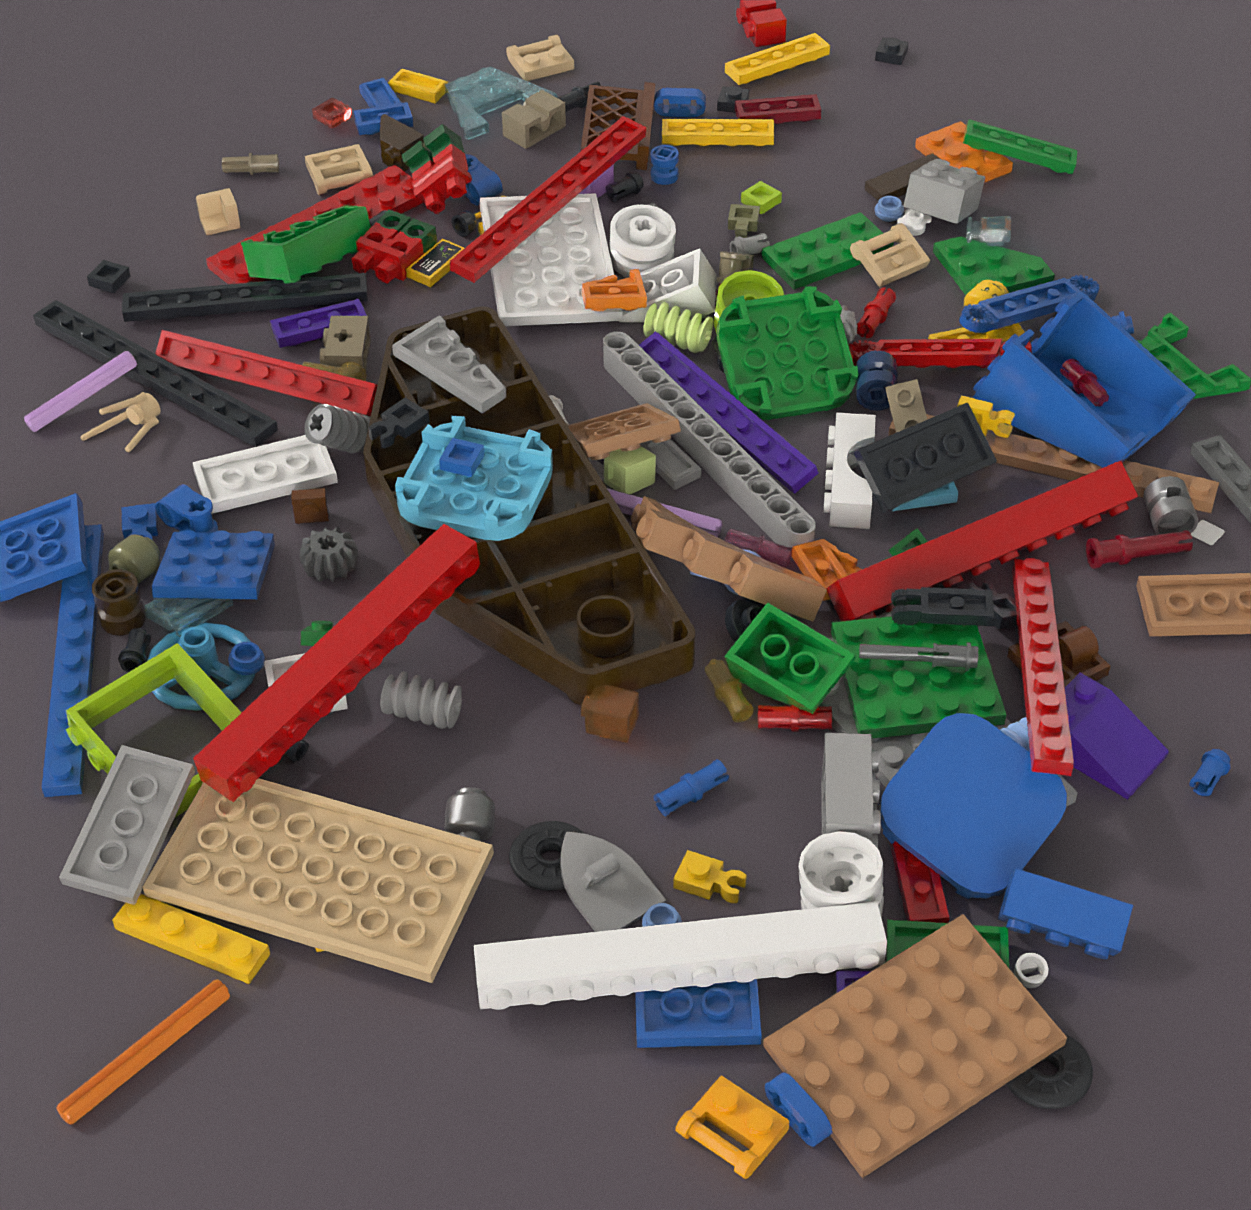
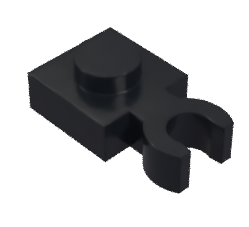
M405 397L381 414L382 421L370 425L368 428L369 437L371 440H374L381 436L382 447H389L394 443L397 435H401L406 439L429 423V412Z
M987 580L983 581L981 589L974 583H970L968 589L991 590L993 592L994 627L1003 629L1017 626L1016 603L1007 593L998 594L995 586Z

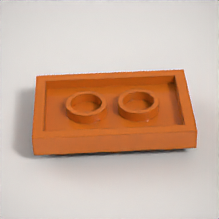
M961 121L916 138L915 148L923 155L927 156L933 153L938 158L948 161L950 166L959 169L961 167L972 168L977 171L978 175L985 176L984 183L1012 172L1013 162L1004 155L984 149H974L967 144H963L966 125Z

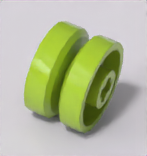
M752 270L735 272L725 278L719 286L713 322L716 334L719 317L723 310L732 303V299L743 295L745 301L784 295L780 284L773 277L763 272Z

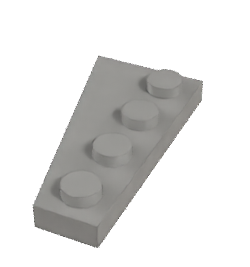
M440 315L392 345L394 356L481 413H484L506 398V387L485 364L480 365L476 360V354L470 348H465L461 344L460 337L454 330L450 331L446 327L445 320Z

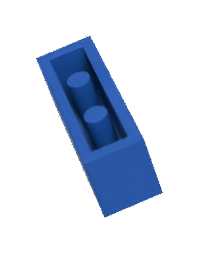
M1015 868L1010 874L998 920L1007 922L1006 928L1011 931L1029 935L1030 930L1045 934V940L1049 943L1068 947L1069 942L1085 947L1084 953L1090 956L1108 959L1109 955L1115 956L1121 952L1133 905Z

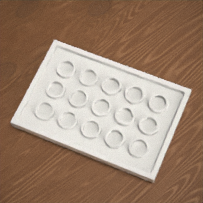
M596 193L578 194L490 269L498 316L505 326L622 321V308L606 309L604 311L585 309L582 298V283L601 280L604 277L614 275ZM527 196L480 198V212L484 232Z

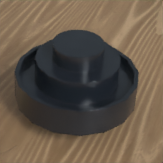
M743 597L733 602L727 608L725 625L730 637L735 642L764 608V604Z

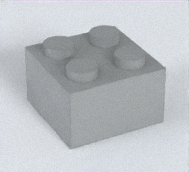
M934 159L910 174L903 207L958 224L978 210L985 176L978 175L977 171L972 168L961 167L959 169L950 166V163L946 160Z

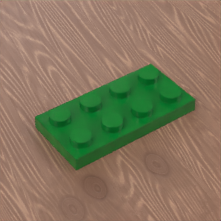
M859 212L762 249V259L795 290L861 265V261L856 260L851 254V244L859 240L867 241L883 234V232ZM894 242L871 252L874 255L890 247H893Z

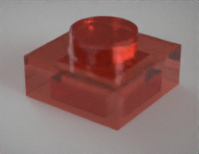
M333 97L312 109L313 118L330 128L339 126L352 117L351 107Z

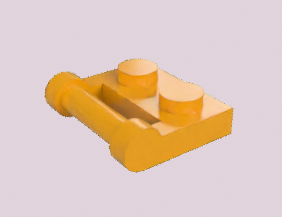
M721 1075L696 1105L682 1115L675 1131L685 1139L692 1137L733 1165L736 1174L747 1179L789 1130L790 1120ZM707 1120L749 1150L743 1152L703 1125L704 1121Z

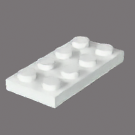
M306 435L192 462L201 494L212 502L213 510L211 514L291 495L292 490L314 489L338 483L337 473L326 446L309 442Z

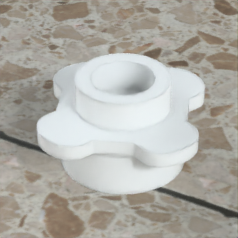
M907 209L905 210V215L898 218L897 224H904L913 236H917L925 232L926 223H930L932 217L928 214Z

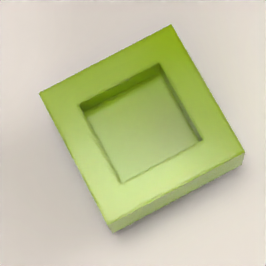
M762 181L741 193V203L744 205L760 206V214H764L782 202V192Z

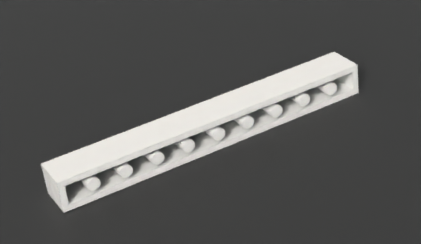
M876 901L474 945L480 1009L492 1008L501 1010L516 1005H544L552 1001L570 999L582 1001L597 996H626L633 992L651 990L663 992L678 987H707L714 983L733 981L745 983L760 978H788L796 974L814 972L826 974L835 970L850 968L869 969L884 964L887 939L878 902Z

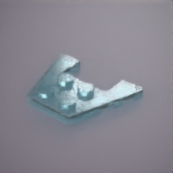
M491 66L445 84L446 95L453 111L458 116V122L463 127L467 140L489 132L488 122L480 115L520 99L525 102L526 98L540 90H544L557 97L555 92Z

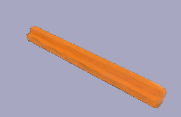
M218 979L212 981L61 1101L56 1107L60 1117L69 1125L74 1124L226 1002L230 994L225 984Z

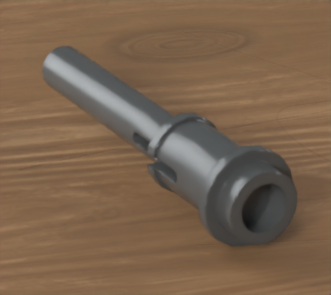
M967 642L966 646L933 643V648L860 644L859 658L932 662V667H964L965 671H969L970 668H977L978 646H971V642ZM918 654H932L933 656H930V655H918Z

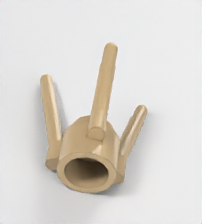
M142 392L133 398L99 410V413L104 415L128 407L125 412L81 435V440L85 441L129 418L135 425L144 424L125 448L126 452H131L146 433L159 423V420L156 418L161 412L159 403L151 394Z

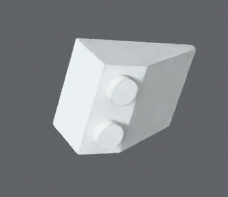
M699 248L640 272L647 295V307L631 311L622 309V321L619 322H644L650 306L655 303L657 309H659L663 302L669 304V313L674 306L680 307V316L684 310H690L691 320L696 313L702 314V318H705L715 312L716 273L701 249Z

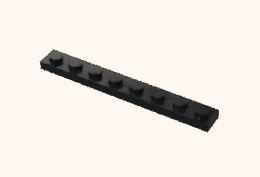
M366 273L301 278V280L294 283H283V280L123 293L122 315L124 322H141L152 319H174L176 317L205 316L222 313L233 314L280 308L292 309L315 305L325 306L359 299L360 302L368 301Z

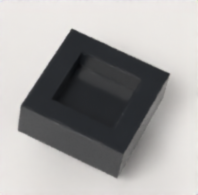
M882 38L876 50L875 61L901 65L908 52V42L900 41L897 38Z
M723 86L717 101V111L735 113V101L749 100L750 90L741 89L737 86Z
M103 260L87 276L90 287L115 293L131 275L129 267Z

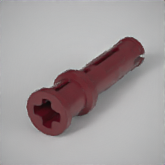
M1188 530L1130 539L1126 535L1119 534L1110 540L1098 541L1097 538L1088 539L1086 543V556L1090 567L1097 569L1102 564L1117 562L1119 565H1126L1131 562L1132 558L1190 552L1193 542L1179 543L1180 540L1192 539L1191 533Z

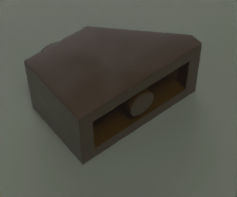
M383 114L380 118L382 163L389 167L396 165L404 172L410 168L403 162L402 154L419 141L424 143V135Z

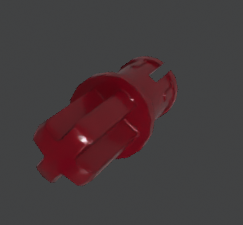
M1074 358L1068 359L1063 363L1062 367L1065 369L1060 370L1061 374L1073 384V388L1078 394L1083 393L1098 407L1109 400V395L1097 382V377L1093 372L1086 371Z

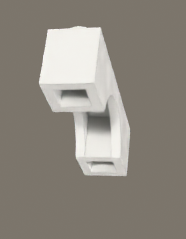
M836 413V425L829 426L828 445H834V448L828 447L826 467H833V470H826L825 490H831V493L825 492L823 513H830L829 527L870 529L872 490L867 480L855 474L852 469L859 465L854 452L874 443L876 415Z

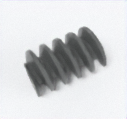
M320 404L308 414L305 422V435L309 442L328 446L351 454L358 453L359 451L363 452L370 417L329 404Z

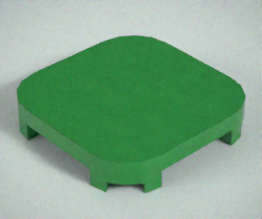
M805 286L803 292L747 301H745L743 295L732 299V303L723 310L719 317L717 342L730 394L761 420L832 410L842 406L851 396L858 379V366L853 365L840 316L842 307L838 299L834 301L828 295L816 291L817 286Z

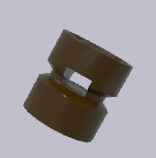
M121 569L109 570L100 574L92 584V593L104 631L111 635L122 636L129 635L132 629L141 628L146 620V615L135 575Z

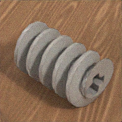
M402 671L397 680L394 679L393 674L386 678L380 699L381 711L384 714H392L394 712L397 717L405 718L408 716L414 722L421 719L423 724L432 725L434 723L440 729H445L447 726L451 729L455 725L462 705L461 686L456 685L451 694H448L447 682H442L438 690H435V680L429 678L424 687H422L421 675H415L411 683H408V673L406 671Z

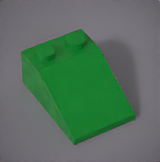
M770 603L764 606L724 656L731 676L759 694L788 705L792 704L812 714L856 659V655Z

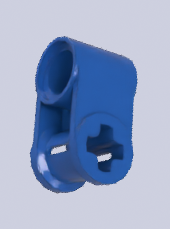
M465 154L468 172L471 174L472 181L466 184L467 193L464 196L472 204L479 205L480 198L495 197L501 194L503 187L499 176L482 164L475 156Z
M179 485L155 503L157 515L169 527H174L179 531L192 530L194 532L208 533L218 531L217 522L212 519L211 515L213 510L211 500L193 491L187 485Z

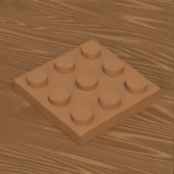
M648 403L567 425L587 458L591 460L607 458L610 456L609 452L621 449V451L636 450L641 447L640 443L650 440L654 443L664 442L671 439V434L681 432L679 419Z

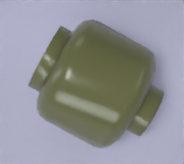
M132 534L109 551V570H127L135 575L139 584L157 571L160 564L158 546L148 537Z

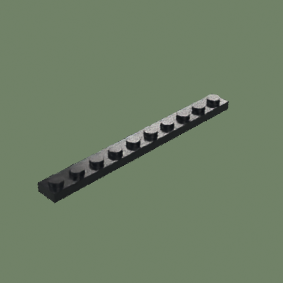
M57 300L33 315L35 325L105 364L124 351H129L135 358L137 366L127 372L126 376L253 447L259 446L278 431L277 421Z

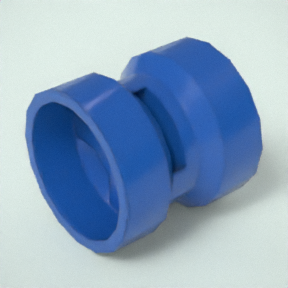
M671 145L654 147L650 152V160L653 164L650 169L651 180L661 185H669L676 182L679 177V169L676 165L679 161L678 150Z

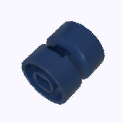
M875 350L867 352L857 361V400L859 404L869 410L881 411L888 409L890 406L885 387L898 384L896 359L885 351Z

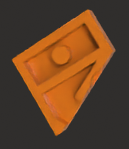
M639 269L630 270L629 277L617 280V276L611 275L601 280L582 283V298L585 309L604 311L606 309L622 308L623 310L631 311L647 307V295Z
M825 539L796 545L792 548L791 557L803 575L815 579L825 588L838 579L862 570L857 566L858 559L848 553L839 551L835 545ZM827 592L823 598V601L830 600V597Z

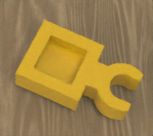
M961 395L957 407L968 402L984 436L987 435L989 430L1003 438L1010 436L1013 426L1010 425L1015 413L1009 410L992 411L993 403Z
M687 850L673 878V888L710 900L713 892L720 893L725 901L738 903L740 890L730 886L738 885L745 888L747 875L739 870L724 872V861Z

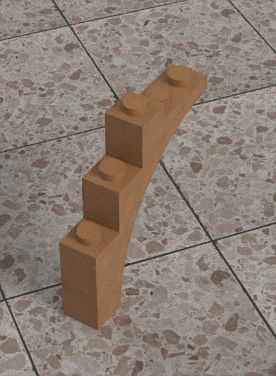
M644 496L641 504H637L633 510L631 527L636 531L638 539L646 550L680 561L691 572L727 584L740 596L765 605L770 603L784 612L812 622L814 621L827 592V589L815 579L781 567L719 539L682 519L658 501Z

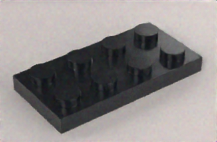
M968 402L854 452L855 458L883 513L997 462Z

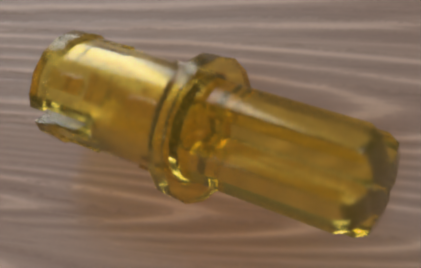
M710 660L709 664L705 667V673L716 689V698L724 702L735 722L746 721L752 716L754 710L741 691V682L733 678L723 660Z

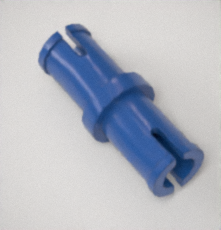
M716 759L713 763L692 775L690 773L682 775L678 783L653 796L654 801L657 802L658 810L662 815L668 816L671 812L690 801L698 802L703 798L704 793L729 780L728 774L723 775V773L727 772V769L720 760Z

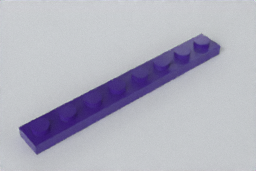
M655 331L639 344L757 463L793 494L819 474L815 464Z

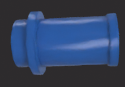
M1212 749L1204 753L1201 758L1202 765L1189 782L1190 787L1196 785L1193 791L1198 795L1210 796L1221 776L1226 775L1231 769L1230 757L1220 749Z

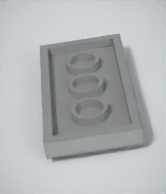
M121 745L59 876L62 885L135 905L195 773L193 764Z

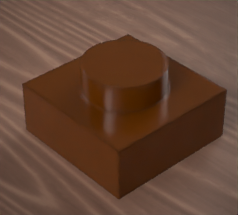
M325 488L292 490L291 500L295 524L329 521Z

